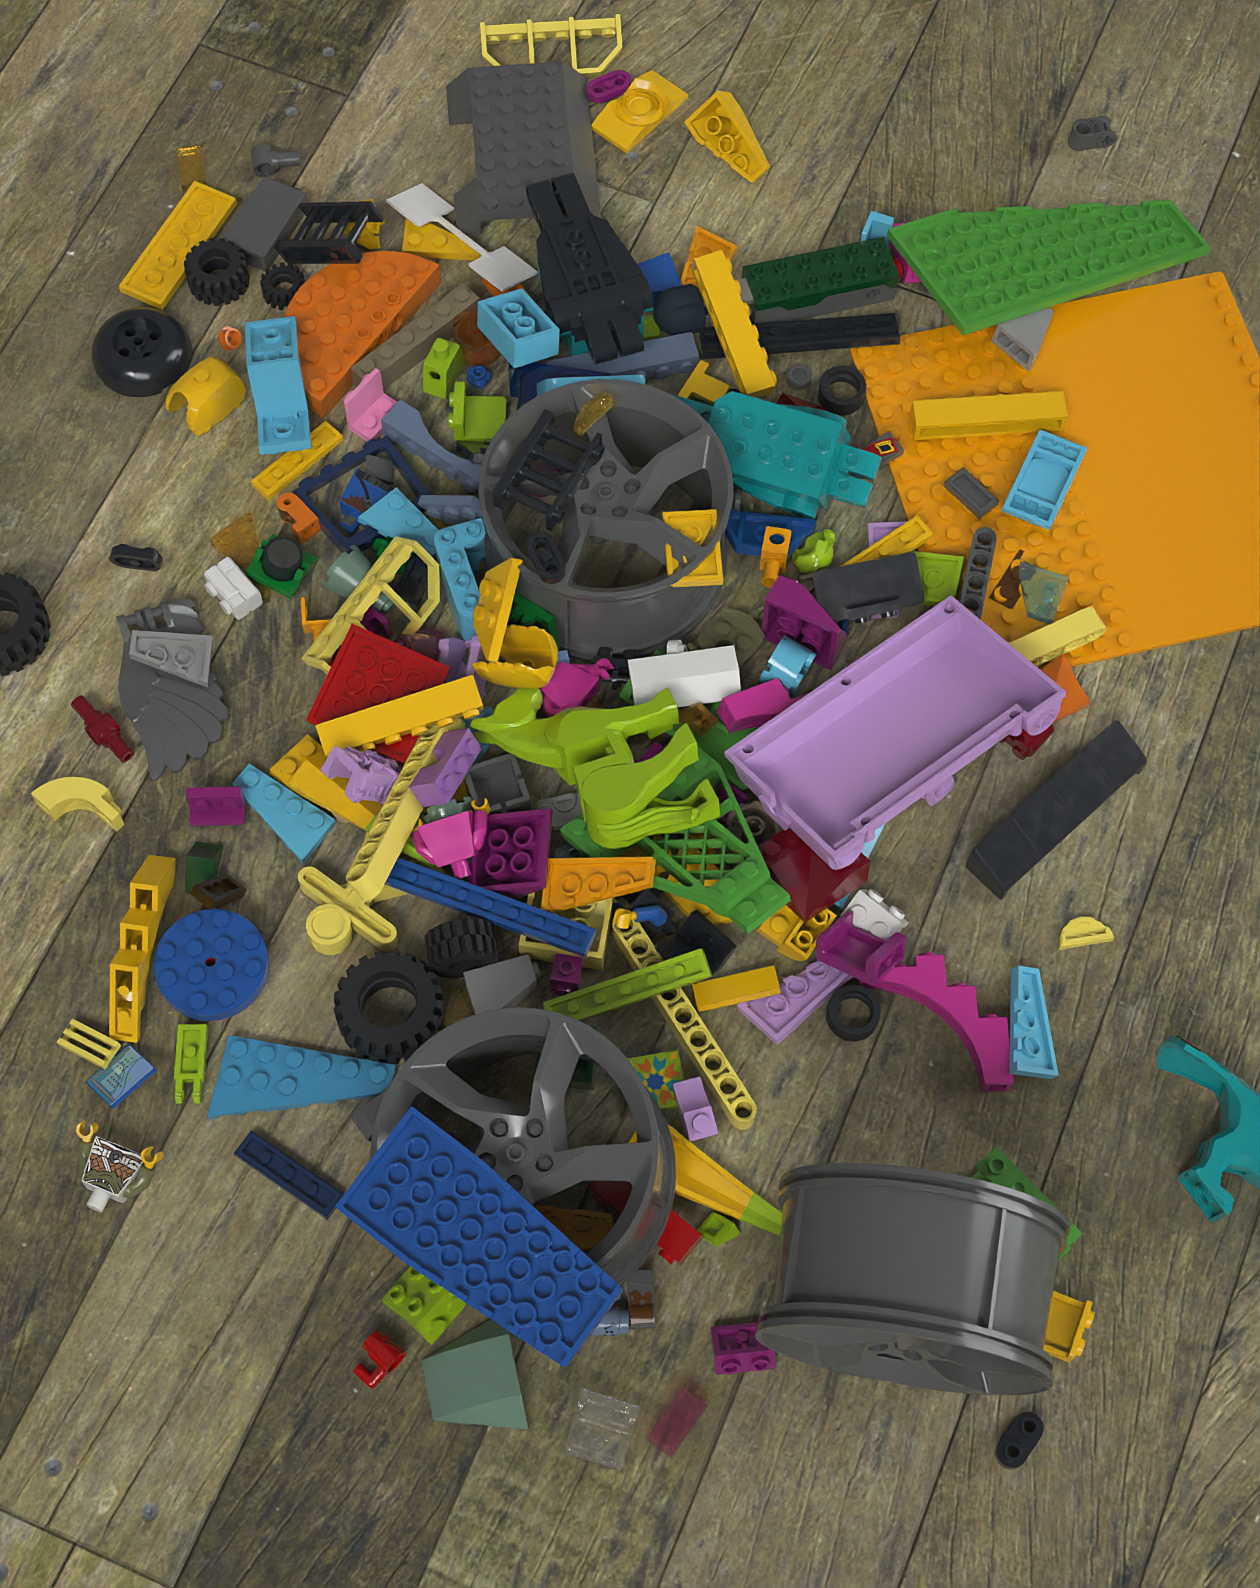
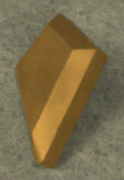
M700 702L678 708L679 721L683 724L687 723L689 728L702 736L719 722Z

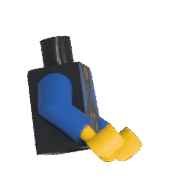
M648 889L614 897L613 903L616 906H624L626 908H619L615 912L613 923L617 924V927L627 929L629 928L630 920L633 919L635 922L644 923L655 934L661 931L666 936H670L676 931L678 923L672 919L675 913Z

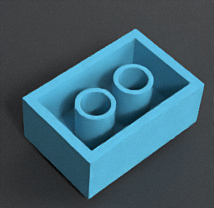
M522 288L478 301L477 327L513 368L558 355L560 329Z

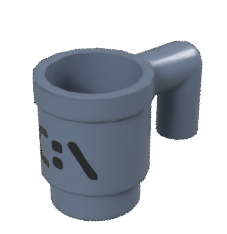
M611 1307L593 1331L592 1336L628 1334L629 1309Z

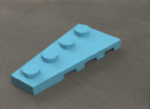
M248 764L232 783L233 787H242L249 806L279 836L284 845L296 855L302 865L336 825L334 818L251 764Z

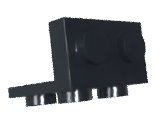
M698 910L691 912L677 933L659 941L655 946V950L664 961L701 948L704 949L711 975L722 969L737 948V945Z

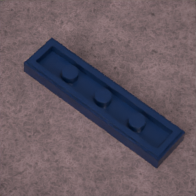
M252 1130L234 1152L235 1157L326 1220L335 1211L336 1204L344 1195Z

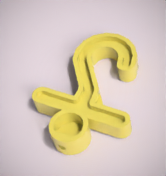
M418 822L415 823L414 828L418 826ZM414 859L410 860L412 863L425 867ZM308 866L300 870L298 881L301 891L320 905L310 912L306 921V930L311 946L317 952L323 955L342 953L352 942L353 930L382 951L389 952L397 947L398 935L396 928L370 907L376 902L409 893L384 884L376 897L365 901L361 899L349 883L338 885L314 867Z

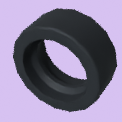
M841 365L830 368L820 378L818 390L820 404L822 407L827 408L828 412L836 415L853 414L864 403L867 386L865 378L858 370L849 366ZM846 382L857 390V394L850 399H837L831 396L827 389L833 383Z
M850 984L840 987L832 994L827 1005L826 1020L830 1030L837 1037L845 1041L857 1042L868 1038L874 1033L880 1020L881 1006L878 998L871 990L862 985ZM849 998L859 999L868 1006L870 1018L864 1026L852 1028L839 1021L837 1007L843 1000Z

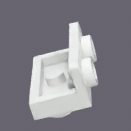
M871 888L869 891L867 889L859 890L840 915L842 917L847 911L852 912L853 925L886 941L894 933H899L909 923L904 919L905 914L893 905L891 907L887 906L882 902L883 896Z

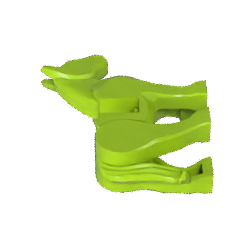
M518 688L510 697L497 704L489 717L477 718L471 721L470 727L481 730L473 734L478 742L497 744L505 751L519 758L552 767L570 786L576 784L579 806L584 822H587L588 834L595 843L603 847L613 849L628 847L646 836L677 832L699 826L706 821L720 817L719 799L708 779L700 783L693 794L685 800L665 801L656 798L663 789L674 781L686 766L699 760L697 742L687 723L674 733L668 745L660 753L643 762L634 763L633 755L626 742L629 736L645 733L652 739L673 729V724H679L678 707L668 688L658 692L652 700L644 704L615 709L566 708L553 717L536 719V713L541 708L543 702L540 689Z

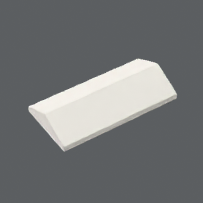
M734 645L628 660L634 705L647 703L658 692L666 688L672 694L677 707H686L699 702L701 704L721 702L723 698L741 692L739 667Z

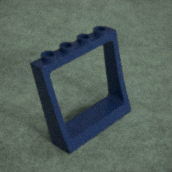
M387 436L378 441L375 439L367 441L362 447L363 450L356 454L354 451L348 452L341 458V463L333 466V464L326 465L320 470L321 475L314 479L311 476L304 478L299 482V488L292 491L318 517L321 530L341 553L344 551L348 554L351 553L353 549L350 546L356 545L363 552L373 546L375 539H384L385 536L379 534V530L368 526L352 537L347 538L343 536L307 496L366 462V455L376 456L379 453H385L392 460L395 468L417 497L410 502L423 515L426 514V510L419 506L418 502L421 495H431V493L415 475Z

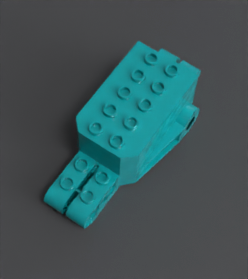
M734 391L716 399L714 406L673 395L699 413L719 437L730 462L734 487H741L742 491L781 511L807 519H815L818 508L827 511L830 499L866 508L873 484L850 475L875 481L882 457L848 446L851 437L845 428L847 424L845 418L810 407L775 404Z

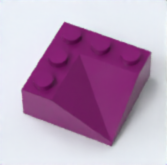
M778 576L765 599L761 629L765 635L764 640L777 646L784 635L811 649L816 654L813 663L832 670L845 647L847 633L839 628L803 585L793 578Z

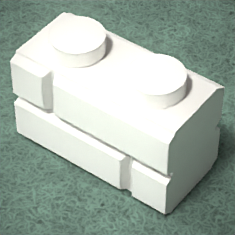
M226 557L217 566L214 565L205 571L206 584H204V587L211 597L217 596L221 600L219 604L227 615L232 613L237 620H240L249 614L250 611L262 605L263 601L259 590L230 557Z

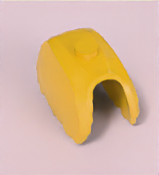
M213 356L208 357L188 370L172 386L165 398V409L171 414L181 409L183 404L188 403L186 413L188 428L196 436H200L210 431L211 426L214 427L219 422L224 421L232 410L241 406V402L245 400L246 388L238 373L227 363Z
M507 625L499 654L506 662H489L487 664L480 661L472 663V667L475 673L482 679L494 684L514 688L534 689L545 687L550 682L558 660V648L552 635L547 633L545 629H539L537 626Z

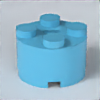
M784 635L770 657L766 671L763 670L759 682L763 684L778 678L782 686L787 688L792 699L801 680L810 669L816 654L811 649Z

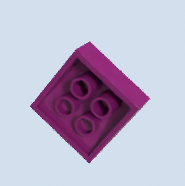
M550 808L488 815L487 832L483 847L479 850V855L471 857L470 871L472 875H469L468 883L514 900L546 888L553 810Z

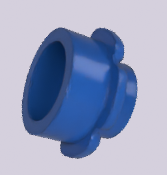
M483 365L473 366L467 371V381L476 389L486 387L491 379V372L487 371V367Z

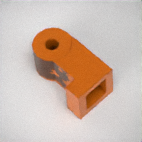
M287 492L277 498L276 504L280 518L292 525L294 538L301 545L321 531L318 517L295 494Z

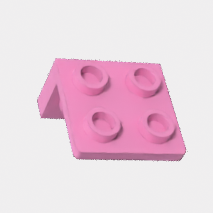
M377 368L370 374H366L361 383L354 390L349 391L344 399L348 429L366 442L371 439L377 440L383 434L381 419L397 403V401L384 393L381 371Z

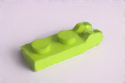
M178 1024L174 1070L176 1104H182L185 1099L184 1082H194L192 1092L194 1104H200L202 1101V1082L205 1081L208 1038L207 1024Z

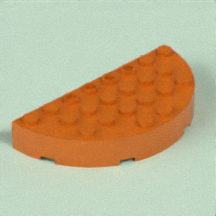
M404 252L361 253L363 257L359 264H329L311 276L299 288L290 301L284 317L295 316L299 358L308 406L312 411L325 418L353 386L350 368L399 332L441 284L439 264Z

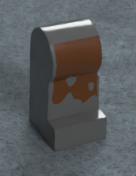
M653 1269L637 1270L626 1281L631 1330L655 1328Z

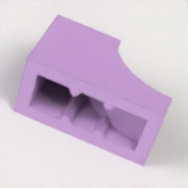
M698 1076L672 1083L686 1139L694 1141L718 1134L712 1107L707 1099L701 1077Z

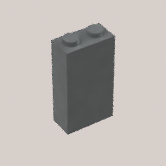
M263 176L223 236V239H225V242L230 240L234 242L235 246L238 245L241 248L248 265L263 271L267 268L270 269L279 255L274 248L278 240H289L304 217V213L298 206L300 203H308L306 193L299 188H292L278 180H272Z

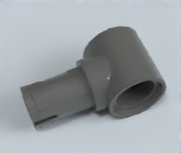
M265 144L256 145L251 149L253 172L256 176L269 177L275 170H278V167L300 166L298 150L276 152V150H272L270 146Z

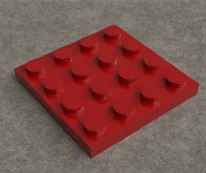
M351 624L306 721L316 726L445 683L451 668ZM410 733L401 736L402 740L394 744L386 745L385 742L376 744L373 751L404 765L420 735L412 736Z

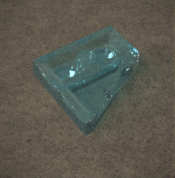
M1021 562L1018 572L1026 615L1031 619L1052 624L1069 577Z

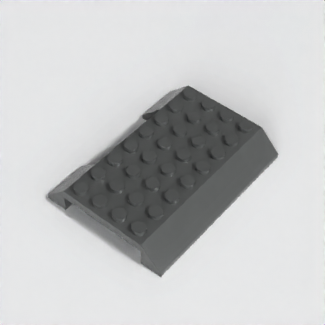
M564 62L467 68L446 86L449 125L473 124L477 175L476 178L454 194L456 228L465 235L481 234L480 221L532 218L534 215L527 199L525 186L548 180L552 188V178L569 173L575 174L590 212L594 216L601 218L585 76Z

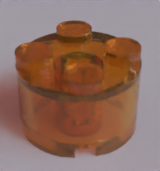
M468 309L460 313L454 320L453 342L461 346L465 364L472 367L489 365L495 362L501 353L477 327L478 311Z

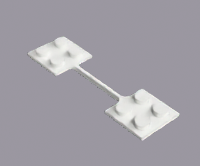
M423 183L386 200L390 206L417 227L431 221L439 222L481 254V258L469 263L468 266L501 292L538 274V271L505 246L493 252H487L444 219L442 216L454 211V207Z

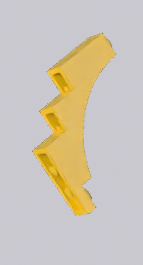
M148 855L130 882V908L120 922V949L110 963L109 1038L113 1040L137 1043L140 1039L141 1011L145 1006L150 963L162 913L171 890L176 883V858Z

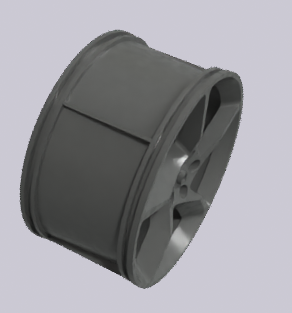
M596 379L566 384L549 390L521 406L501 425L485 452L479 475L478 493L480 510L487 531L485 544L486 572L511 557L523 560L522 564L517 566L520 574L515 592L554 615L560 644L558 651L567 650L570 658L591 662L593 661V656L597 655L600 647H610L613 649V658L623 659V652L626 649L637 650L638 658H643L654 654L658 649L666 648L669 640H681L691 633L708 615L723 585L673 587L670 585L678 582L695 570L710 555L719 541L724 582L727 566L725 530L733 500V477L727 453L719 437L705 419L689 405L660 389L632 381ZM545 409L554 413L557 429L588 443L592 442L598 432L602 434V443L605 447L600 461L594 462L566 507V514L562 523V537L557 545L565 562L566 573L564 578L555 584L545 583L540 579L533 563L517 548L504 523L517 502L514 500L512 502L509 501L504 510L494 506L492 493ZM555 439L548 440L544 445L545 450L577 464L584 452ZM541 459L535 460L531 466V470L564 485L572 474L568 471H562L563 469ZM630 465L641 467L642 469L636 474ZM529 480L521 481L518 486V490L527 495L558 496V493ZM673 483L686 492L700 510H717L714 530L711 526L700 546L660 519L647 515L667 486ZM588 537L594 544H600L605 539L637 544L665 566V544L667 543L671 546L672 557L679 563L678 567L670 575H667L666 571L654 579L627 587L592 588L576 585L573 582V577L585 550ZM683 555L686 557V563L683 561ZM551 569V570L548 571V573H550V574L556 572V571L553 570V569Z
M517 1007L482 1012L446 1027L427 1040L403 1064L392 1080L376 1116L372 1133L370 1160L411 1106L432 1122L442 1106H445L458 1116L478 1125V1132L467 1149L488 1164L532 1206H534L535 1202L583 1180L628 1181L632 1184L631 1194L617 1222L608 1234L586 1253L592 1261L620 1286L639 1270L657 1246L666 1228L675 1195L676 1158L672 1137L659 1105L644 1086L642 1079L630 1061L611 1041L592 1027L572 1017L537 1008ZM541 1053L533 1080L530 1108L482 1095L466 1083L469 1078L497 1062L525 1054ZM578 1059L591 1062L603 1068L616 1082L631 1110L636 1128L637 1143L593 1145L567 1150L564 1097Z
M823 1163L798 1167L781 1176L778 1203L783 1212L774 1300L772 1306L764 1308L760 1313V1323L757 1325L755 1333L759 1343L783 1356L823 1369L929 1390L978 1395H1028L1041 1393L1052 1387L1054 1360L1043 1348L1059 1254L1066 1249L1067 1237L1069 1236L1071 1226L1069 1219L1060 1210L1038 1198L998 1184L915 1167L874 1163Z

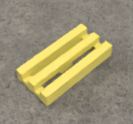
M72 1018L69 1023L71 1026L69 1029L66 1028L64 1030L63 1038L59 1037L57 1044L106 1069L121 1045L119 1042ZM79 1030L80 1032L108 1045L109 1047H111V1049L108 1050L75 1032ZM72 1038L106 1057L102 1060L69 1043Z

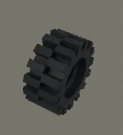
M284 262L280 263V267H277L276 264L271 265L272 270L267 268L265 270L266 274L262 273V280H260L265 302L268 305L271 304V307L274 309L278 305L279 310L282 311L284 306L288 307L295 293L305 283L304 274L299 270V267L295 266L293 268L291 263H288L287 267H285ZM287 282L293 284L287 290L280 291L275 289V286L280 283Z

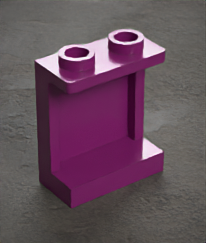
M847 911L841 918H837L833 925L825 932L819 934L816 940L817 960L875 986L904 958L906 936L896 932L887 941L855 927L853 925V913Z

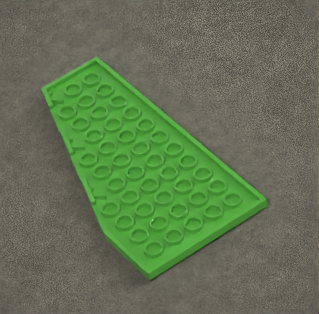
M1171 200L1142 201L1140 205L1105 206V203L1069 204L1068 208L1033 210L1031 206L996 207L994 211L958 213L957 209H951L889 228L887 233L889 240L962 335L1209 255L1211 249L1210 245Z

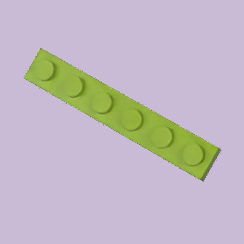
M701 948L543 1002L545 1010L583 1021L712 977L704 949Z

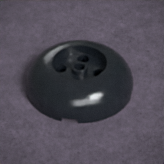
M149 307L131 308L115 314L100 327L92 345V362L96 374L106 387L118 394L129 397H148L160 394L162 389L175 384L188 371L192 361V345L183 325L170 314ZM124 351H128L129 355L124 357Z

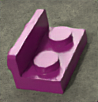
M242 787L186 788V800L190 808L189 823L191 826L245 824L246 799Z
M760 1322L710 1327L715 1359V1373L717 1375H732L739 1372L765 1371L775 1368V1352L763 1346L755 1337L756 1327Z

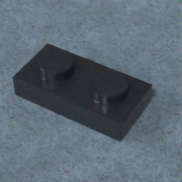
M413 552L394 591L403 601L418 606L428 587V567Z

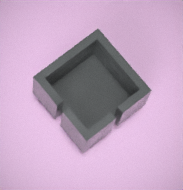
M510 753L473 764L465 775L464 781L468 796L472 797V800H476L478 807L484 805V798H486L491 808L488 815L531 810V800L515 755Z

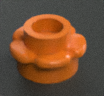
M226 326L222 329V332H219L218 341L225 351L236 350L242 342V336L237 329Z

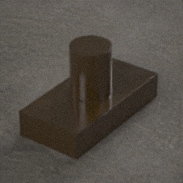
M226 873L195 884L190 894L202 903L200 910H212L242 899L247 889Z

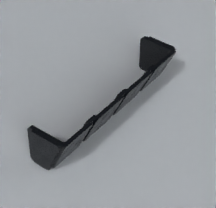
M1113 721L973 848L965 867L1000 900L1007 895L1011 887L1132 776L1143 771L1147 758L1119 721Z

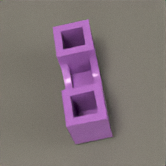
M469 728L443 732L432 750L439 762L430 767L420 768L409 788L422 807L448 804L480 753L482 747Z

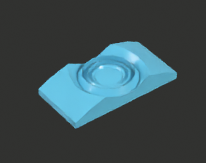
M1039 430L1003 505L1002 512L1050 530L1074 481L1087 448Z

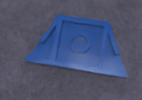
M731 510L725 535L735 553L761 556L767 526L789 529L792 533L787 555L788 559L815 530L816 519ZM774 534L769 538L773 544H782L784 542V538L779 534Z

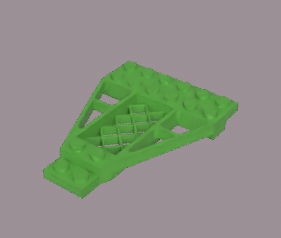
M698 746L699 760L686 766L674 781L663 789L656 798L665 801H682L692 795L698 785L705 779L709 780L711 786L720 781L728 798L719 805L720 817L706 821L696 827L665 834V840H651L650 835L628 847L617 849L603 847L591 839L588 834L587 822H584L582 813L559 829L561 836L578 850L580 858L618 857L636 844L646 854L656 860L655 868L660 865L681 883L678 884L654 875L653 888L706 905L714 913L730 918L747 934L791 901L790 894L770 878L767 865L720 764ZM733 810L748 843L744 844L717 821ZM685 833L684 840H670L671 834ZM690 833H704V839H690ZM709 833L716 839H709ZM703 848L702 855H688V849ZM708 848H722V854L707 855ZM727 848L734 854H727ZM669 849H683L682 855H668ZM726 863H740L733 870H725ZM687 864H701L700 871H687L686 867ZM706 864H721L720 870H706ZM719 879L712 886H704L705 880Z

